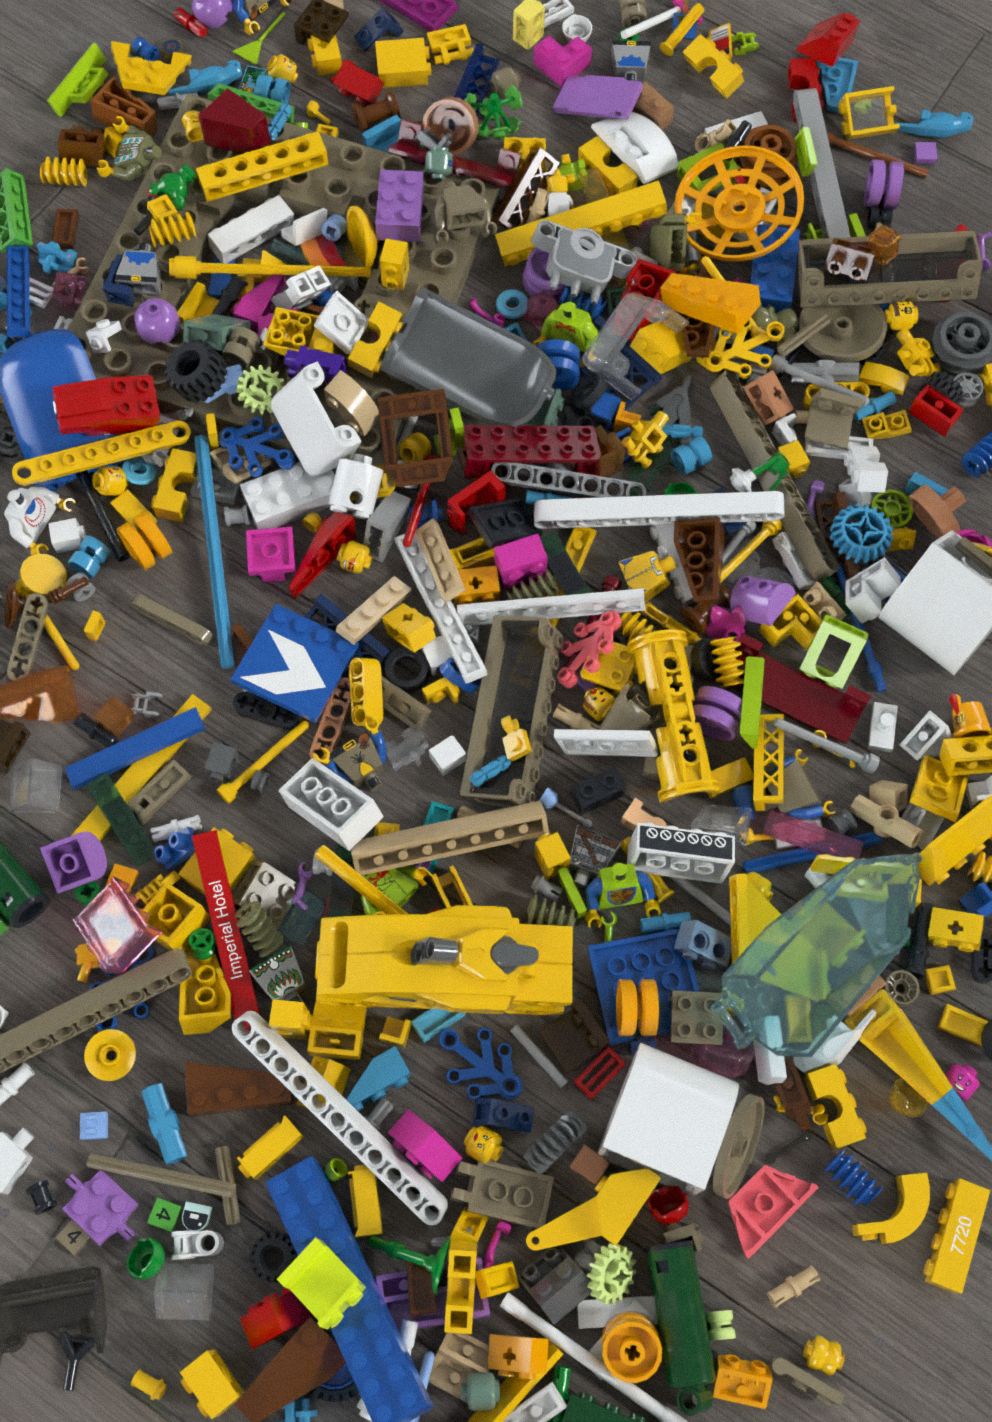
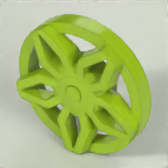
M890 489L885 490V493L879 492L873 498L870 509L877 506V511H881L879 514L884 512L885 519H890L891 524L888 526L893 527V529L903 528L909 523L913 515V509L909 504L908 497L897 490ZM889 495L886 501L879 499L882 496ZM898 497L901 498L906 504H900ZM908 514L907 519L903 521L902 516Z

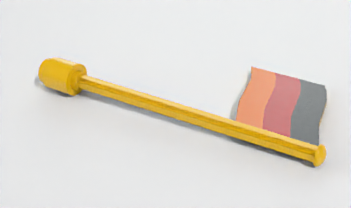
M321 234L299 244L310 266L201 263V261H197L196 256H175V258H169L170 276H175V279H197V275H201V273L298 275L319 265L326 276L367 277L368 279L372 274V270L368 265L365 267L356 256L351 242L344 234L337 241H330Z

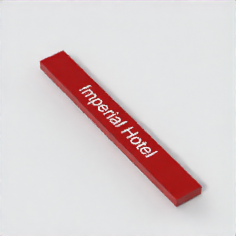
M217 830L192 836L225 981L231 993V1007L234 1019L236 1020L247 1011H255L260 1015L241 930L236 925L238 918L235 917L236 909ZM243 1021L246 1029L251 1028L247 1021Z

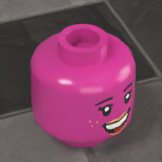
M956 1063L952 1064L945 1073V1076L962 1101H968L980 1085L979 1080L975 1077L978 1072L966 1063L963 1066Z

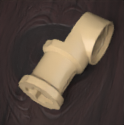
M727 119L719 129L713 130L709 134H700L695 141V149L698 152H702L720 143L724 145L729 136L735 133L737 127L731 120ZM708 139L707 146L702 149L704 141Z

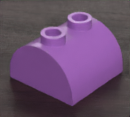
M743 576L733 588L730 607L732 611L735 607L740 606L746 615L747 621L771 626L796 593L794 588L788 583L754 576Z
M83 831L40 847L57 894L97 880L105 874L107 859L104 848L98 838L90 832Z

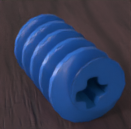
M565 286L560 297V305L566 302L575 303L576 308L590 314L593 324L600 315L603 316L607 301L602 305V297H599L598 303L593 305L591 303V294L587 298L586 292L582 291L580 294H577V297H572L570 295L571 287Z
M992 431L988 432L980 442L976 443L962 457L963 468L973 477L979 478L981 473H987L988 468H992Z
M846 1147L828 1162L824 1171L825 1173L834 1171L831 1178L832 1181L842 1180L838 1186L839 1189L849 1188L845 1195L846 1197L856 1196L853 1202L854 1206L861 1203L865 1206L883 1188L881 1186L872 1188L875 1184V1179L865 1180L868 1171L862 1170L858 1172L861 1163L857 1161L851 1164L854 1155L852 1153L844 1155Z

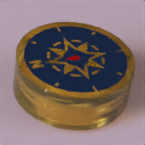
M175 38L165 40L162 43L163 55L168 59H172L173 52L183 53L181 42Z

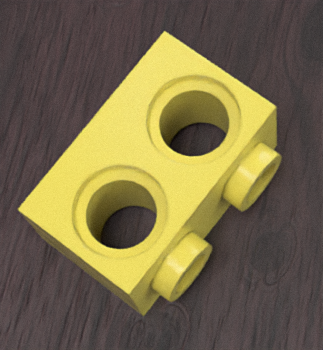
M524 0L513 11V40L527 50L544 36L545 6L540 1Z

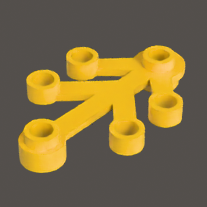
M749 319L747 321L749 325L747 327L743 326L740 332L736 334L732 348L724 351L726 341L731 339L732 332L728 331L729 335L723 336L721 333L727 330L720 328L715 350L711 351L709 358H704L705 367L711 372H719L722 369L738 373L742 379H747L751 375V366L746 363L740 365L729 361V359L738 357L757 363L761 369H768L772 362L770 355H761L748 350L769 340L779 341L784 335L783 324L778 321L771 322L767 326L766 332L743 342L747 331L752 326V320ZM776 330L779 334L777 336H773L771 332ZM717 359L719 363L714 365L711 361ZM762 359H767V360L769 361V363H768V364H762V363H761V360H762ZM746 368L749 370V372L747 374H743L741 372V369Z

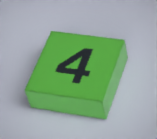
M157 1197L147 1223L173 1232L183 1207Z

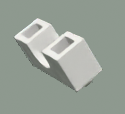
M849 445V452L845 453L844 466L847 467L848 475L851 476V483H854L856 490L859 492L885 493L888 469L885 463L879 462L880 453L876 446Z

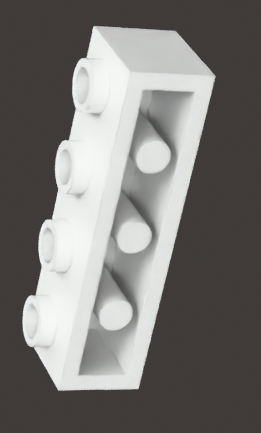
M280 195L269 198L260 206L249 209L244 215L231 219L226 225L213 229L208 234L209 247L221 263H228L278 235L282 229L293 225L294 213Z

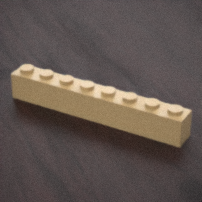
M541 801L364 838L351 849L355 870L360 875H366L537 838L549 833L546 812Z

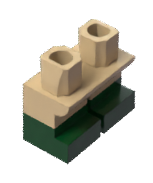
M830 576L826 577L821 583L817 581L803 596V600L816 611L822 621L825 614L843 622L853 614L845 604L846 594H841L843 591Z

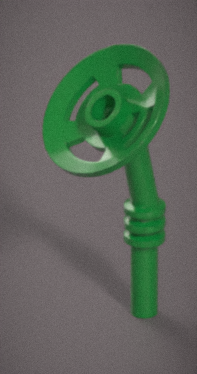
M372 1236L369 1239L371 1247L385 1252L388 1257L398 1261L403 1259L426 1267V1271L431 1272L433 1293H438L451 1239L447 1238L437 1254H430V1256L408 1250L405 1245L395 1241L388 1242L376 1236Z

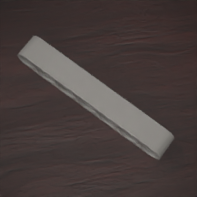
M495 463L491 469L494 474L498 467L507 469L508 474L506 477H498L505 485L585 498L630 496V489L636 488L640 491L641 496H646L645 487L638 482L521 463ZM525 470L529 473L530 478L527 481H521L518 479L517 473ZM543 474L550 475L552 483L549 485L542 484L540 476ZM567 477L571 478L574 481V487L570 489L565 488L562 480ZM587 481L594 482L596 484V491L588 492L584 484ZM615 485L618 488V495H609L607 486Z

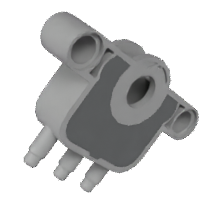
M542 220L538 223L531 237V242L536 248L549 252L546 272L551 278L550 288L556 290L559 283L570 286V295L572 297H577L579 290L591 294V303L593 305L598 303L600 293L603 292L612 276L626 278L637 262V258L632 251L603 241L597 232L588 228L573 230L548 220Z

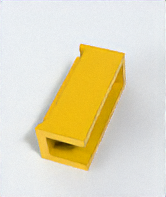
M482 537L457 548L449 549L457 570L486 567L494 563V548L466 560L462 559V557L488 547Z
M454 865L449 867L448 873L437 877L436 873L431 876L445 909L451 907L443 888L450 884H454L463 905H473Z
M284 1115L282 1123L277 1122L243 1153V1158L237 1157L241 1163L238 1168L247 1179L252 1176L257 1180L304 1137Z
M365 1164L354 1166V1171L348 1172V1175L353 1177L349 1179L354 1227L358 1228L355 1237L360 1238L383 1234L376 1175Z

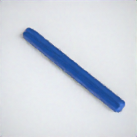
M869 832L751 859L743 862V870L746 874L753 871L758 873L814 860L817 855L829 854L832 856L880 845L883 842V837L878 836L875 832Z

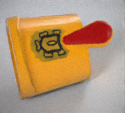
M952 694L949 697V702L953 707V738L992 735L982 703L972 701L961 704L959 695Z

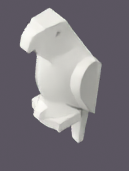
M872 1009L853 1031L838 1018L829 1021V1031L816 1041L810 1052L801 1055L795 1054L793 1059L795 1066L803 1074L807 1075L834 1064L839 1065L862 1036L861 1033L874 1017L876 1011Z

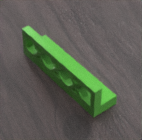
M220 83L208 93V100L214 101L228 88L269 118H273L276 112L279 111L278 109L281 104H283ZM291 106L292 113L289 118H286V123H294V106Z
M5 168L0 173V184H2L0 189V251L4 253L7 252V246H14L16 244L19 246H29L30 248L33 245L24 176Z

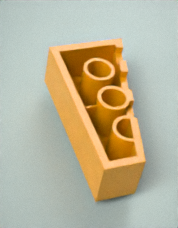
M672 273L660 288L663 307L735 334L740 332L761 305L759 285Z

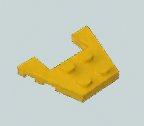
M111 41V52L114 55V61L117 64L119 78L124 89L165 95L175 84L176 78L185 72V67L191 64L192 55L173 52L171 64H165L162 61L143 60L140 57L131 58L129 57L130 44Z

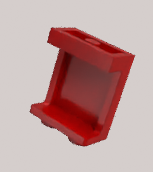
M491 470L448 499V525L454 532L458 531L461 536L466 534L465 519L469 517L467 511L470 507L505 500V485Z

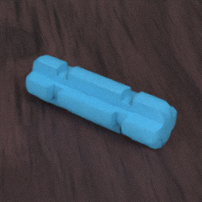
M281 104L278 109L279 111L276 112L271 120L270 126H268L271 141L276 139L277 133L281 131L287 121L286 118H289L292 113L290 105Z
M666 423L661 429L667 437L671 435L674 438L689 439L690 436L694 439L698 436L702 437L703 434L701 426H693L691 428L690 425L672 424L670 426V424Z
M502 755L497 760H493L480 768V771L477 770L472 773L469 780L475 787H478L484 781H488L499 774L500 771L507 769L511 761L507 759L506 755Z

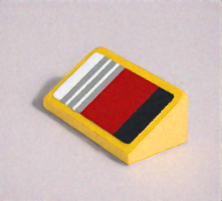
M730 23L709 30L708 36L716 44L715 48L719 52L723 50L729 56V61L731 62Z

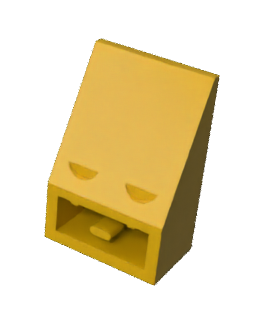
M276 307L263 344L264 347L283 356H286L288 349L299 351L301 345L308 347V349L338 354L339 347L314 326L319 317L318 315Z
M315 1002L307 1050L310 1056L360 1061L367 1007L332 1006Z

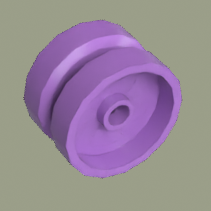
M872 159L865 182V207H877L881 201L884 209H896L903 184V162L891 161L886 169L884 160Z
M535 248L528 256L522 275V284L525 291L531 297L540 301L550 302L558 300L566 285L559 283L556 290L550 288L551 278L546 272L549 252Z
M713 686L700 687L695 697V705H693L695 723L699 722L701 724L702 734L720 741L733 740L739 728L738 722L741 721L742 700L733 693Z

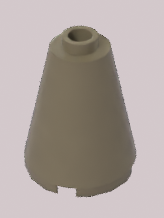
M627 683L621 689L598 730L642 731L661 717L660 709L656 711L653 706H650L647 692L636 685L631 688L629 687L630 683Z

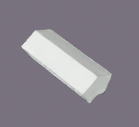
M779 1017L755 1019L751 1021L758 1082L766 1085L783 1083L787 1078Z

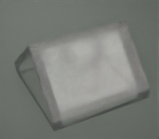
M34 758L14 765L9 812H58L62 766Z
M705 804L691 823V829H700L708 833L723 832L727 835L735 836V844L746 846L752 809Z
M164 1263L158 1273L154 1287L156 1319L210 1320L214 1264Z

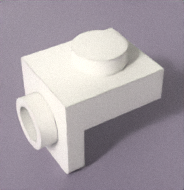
M109 319L98 321L96 327L86 332L94 353L110 352L111 347L107 338L122 330L119 321L109 322Z

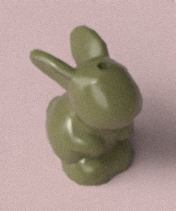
M761 303L751 316L757 326L767 330V326L774 321L783 324L784 335L782 339L776 341V348L792 337L799 327V320L790 308H784L775 313L773 306L768 305L764 308ZM774 330V331L771 332V333H775L776 335L779 334L778 331H776V330Z

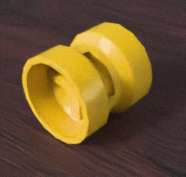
M195 110L186 112L182 116V123L186 129L187 138L192 142H199L204 137L198 116L200 112Z

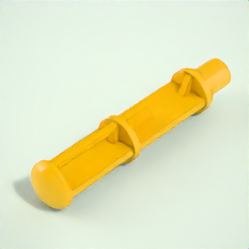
M651 602L645 604V611H642L643 614L657 621L664 628L686 632L689 645H695L696 642L701 640L697 632L688 629L673 619L671 615L669 616L653 606Z

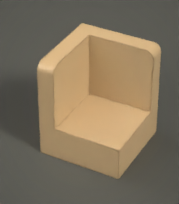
M881 780L869 786L870 800L880 806H893L898 812L907 808V784Z

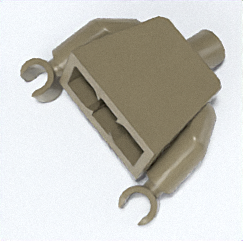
M448 182L444 185L441 197L437 199L434 210L435 227H438V232L433 238L436 245L439 243L438 236L443 237L444 244L449 238L444 227L450 230L485 224L481 229L483 237L489 236V230L491 235L496 233L497 225L490 220L492 216L485 197L478 194L470 185L456 187L454 182Z

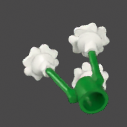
M778 451L770 459L752 470L748 469L744 472L738 467L736 469L733 468V474L730 477L731 484L738 492H752L750 488L751 482L756 479L757 475L769 469L774 475L779 473V476L768 490L774 491L781 480L789 473L787 467L791 464Z

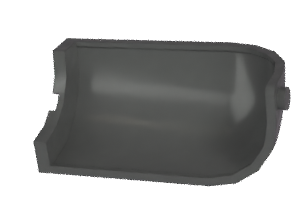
M424 287L416 294L404 320L407 326L404 325L401 332L397 333L386 351L380 366V370L421 391L445 389L447 404L455 408L458 407L460 411L490 425L516 427L531 420L544 401H550L555 391L552 385L555 381L556 369L551 359L541 349Z

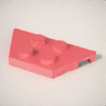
M763 1165L727 1201L744 1256L749 1259L819 1187L816 1184L808 1183L793 1175L782 1173L775 1168Z

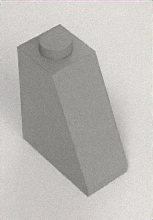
M394 491L389 497L384 498L369 517L366 524L363 545L369 547V556H372L374 560L381 563L408 516L411 502L410 498Z

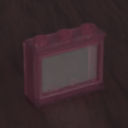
M114 876L111 877L110 883L76 918L72 917V920L77 926V933L85 938L88 943V950L96 955L99 960V967L106 973L112 972L121 975L162 932L160 929L146 923L150 916L147 912L134 905L138 898L126 891L130 885Z

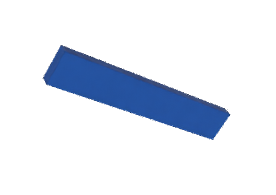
M7 246V337H27L30 335L29 246Z
M196 707L65 767L71 787L77 790L206 730Z

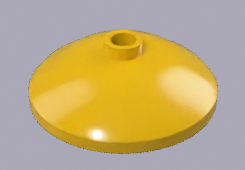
M350 206L346 220L348 239L353 246L356 256L365 267L368 265L371 268L377 254V243H379L376 230L370 218L360 207Z

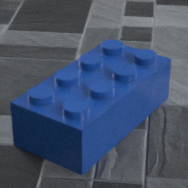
M759 224L756 229L757 236L762 235L770 226ZM777 227L769 237L761 241L764 248L780 239L789 228ZM795 229L791 236L775 250L764 256L751 259L748 283L759 285L762 307L766 308L768 305L774 307L775 313L784 308H790L792 303L798 240L800 236V230Z

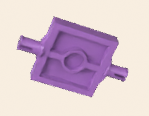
M100 1170L91 1180L84 1184L74 1174L70 1175V1179H66L65 1183L75 1191V1194L62 1210L99 1246L117 1232L127 1242H130L136 1236V1233L126 1225L128 1217L138 1207V1204L104 1171Z

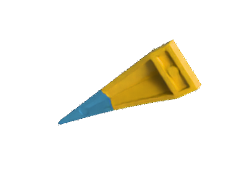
M881 989L844 1022L853 1031L872 1009L875 1010L876 1014L861 1033L862 1036L859 1040L925 1098L992 1161L991 1144L903 1010L898 1007L884 989Z

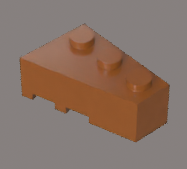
M114 76L90 100L93 120L103 125L114 128L113 124H121L117 121L116 116H121L128 126L134 125L152 137L157 132L155 111L139 97L135 98L129 89H124Z

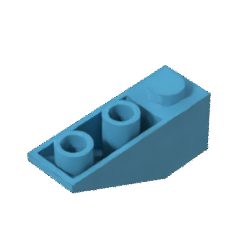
M396 1046L372 1059L346 1100L358 1112L364 1108L362 1104L372 1100V1102H376L386 1096L385 1091L392 1087L399 1089L409 1082L408 1078L411 1077V1074Z

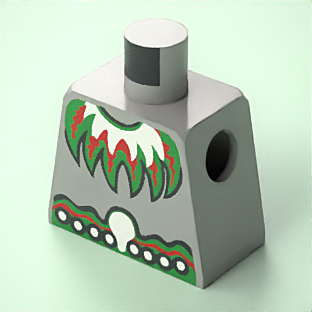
M291 946L249 970L252 977L271 1000L303 1002L299 993L305 990L307 986Z

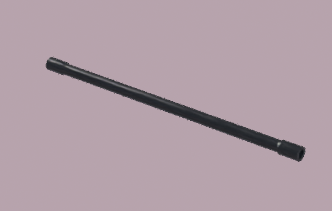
M8 337L11 345L23 339V337ZM87 470L77 473L76 475L106 534L118 562L126 561L130 555L119 537L97 490L94 488Z

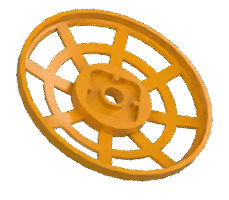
M734 146L715 151L697 162L681 181L674 205L675 213H682L683 199L687 195L696 199L695 212L702 211L703 203L714 207V217L702 220V215H695L696 221L703 223L695 226L686 224L688 225L687 242L700 253L713 259L745 261L766 255L778 248L791 236L799 224L803 213L804 192L798 173L784 157L762 147ZM740 156L757 158L753 170L741 169V171L735 169L726 171L722 161ZM767 160L780 167L789 176L790 180L779 186L770 176L762 173L765 161ZM713 164L715 165L719 175L710 180L701 192L689 187L702 171ZM737 176L750 177L747 184L733 185L730 178ZM758 179L768 184L773 191L762 195L756 188ZM722 182L725 189L719 193L717 198L707 195L712 188ZM795 187L798 200L796 216H783L785 208L783 194ZM777 198V215L765 213V204ZM739 205L745 207V209L740 212L734 210V208ZM761 221L773 223L767 231L757 236L754 228ZM718 224L725 232L721 239L711 234L707 227ZM779 225L791 226L780 239L764 248L761 241L769 237ZM700 230L707 239L717 244L713 252L698 245L689 236L688 232ZM745 232L749 238L748 241L729 242L733 233ZM753 246L756 251L742 255L722 254L726 247L743 248Z

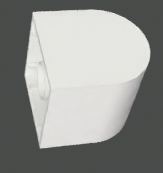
M951 530L930 545L888 600L878 618L951 674L955 675L992 631V576L956 549L955 546L962 537Z
M640 1043L622 1085L597 1154L605 1160L628 1170L649 1168L661 1177L658 1183L665 1186L677 1185L684 1194L692 1197L706 1188L733 1112L739 1083Z

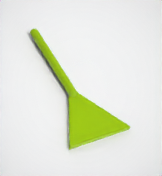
M282 12L258 40L232 52L257 66L262 41L283 19L286 13Z

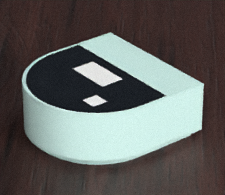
M186 1202L182 1215L184 1226L188 1230H203L209 1223L213 1207Z

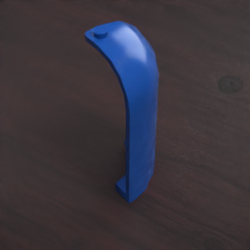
M51 329L31 334L13 344L0 356V395L25 460L118 436V434L87 436L86 433H59L56 419L57 414H55L53 407V386L96 379L85 349L80 340L69 330ZM122 461L115 462V463L108 464V465H104V466H117V465H118L119 463H121ZM100 467L89 469L88 473L95 472ZM77 473L40 483L37 482L34 485L35 487H44L50 491H57L68 482L77 479Z

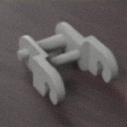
M146 692V695L140 693L132 694L131 697L134 698L133 708H129L130 712L134 715L136 713L144 714L148 718H152V715L159 718V713L147 711L146 709L148 701L155 699V697L162 699V694ZM139 700H144L143 708H138Z

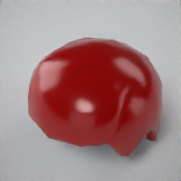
M677 1185L659 1188L651 1193L647 1199L651 1215L659 1223L669 1225L680 1222L688 1213L689 1202L687 1196Z

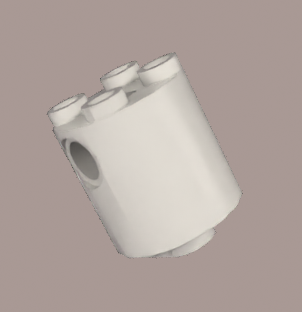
M355 454L353 460L339 459L328 502L331 505V511L340 513L350 511L353 512V517L360 519H369V516L373 514L383 470L371 466V457ZM351 493L357 498L355 504L349 499Z

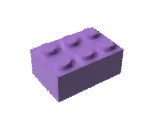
M380 170L375 222L377 240H386L387 238L397 241L420 242L424 196L423 172Z

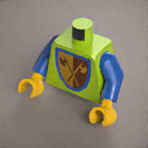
M616 863L613 867L600 869L597 878L586 888V905L589 911L585 914L584 918L588 927L591 928L590 923L594 919H596L598 927L602 925L601 918L596 909L601 910L642 903L644 900L647 901L645 903L647 917H650L649 911L652 909H656L660 916V906L654 900L656 896L650 877L642 871H636L632 863Z

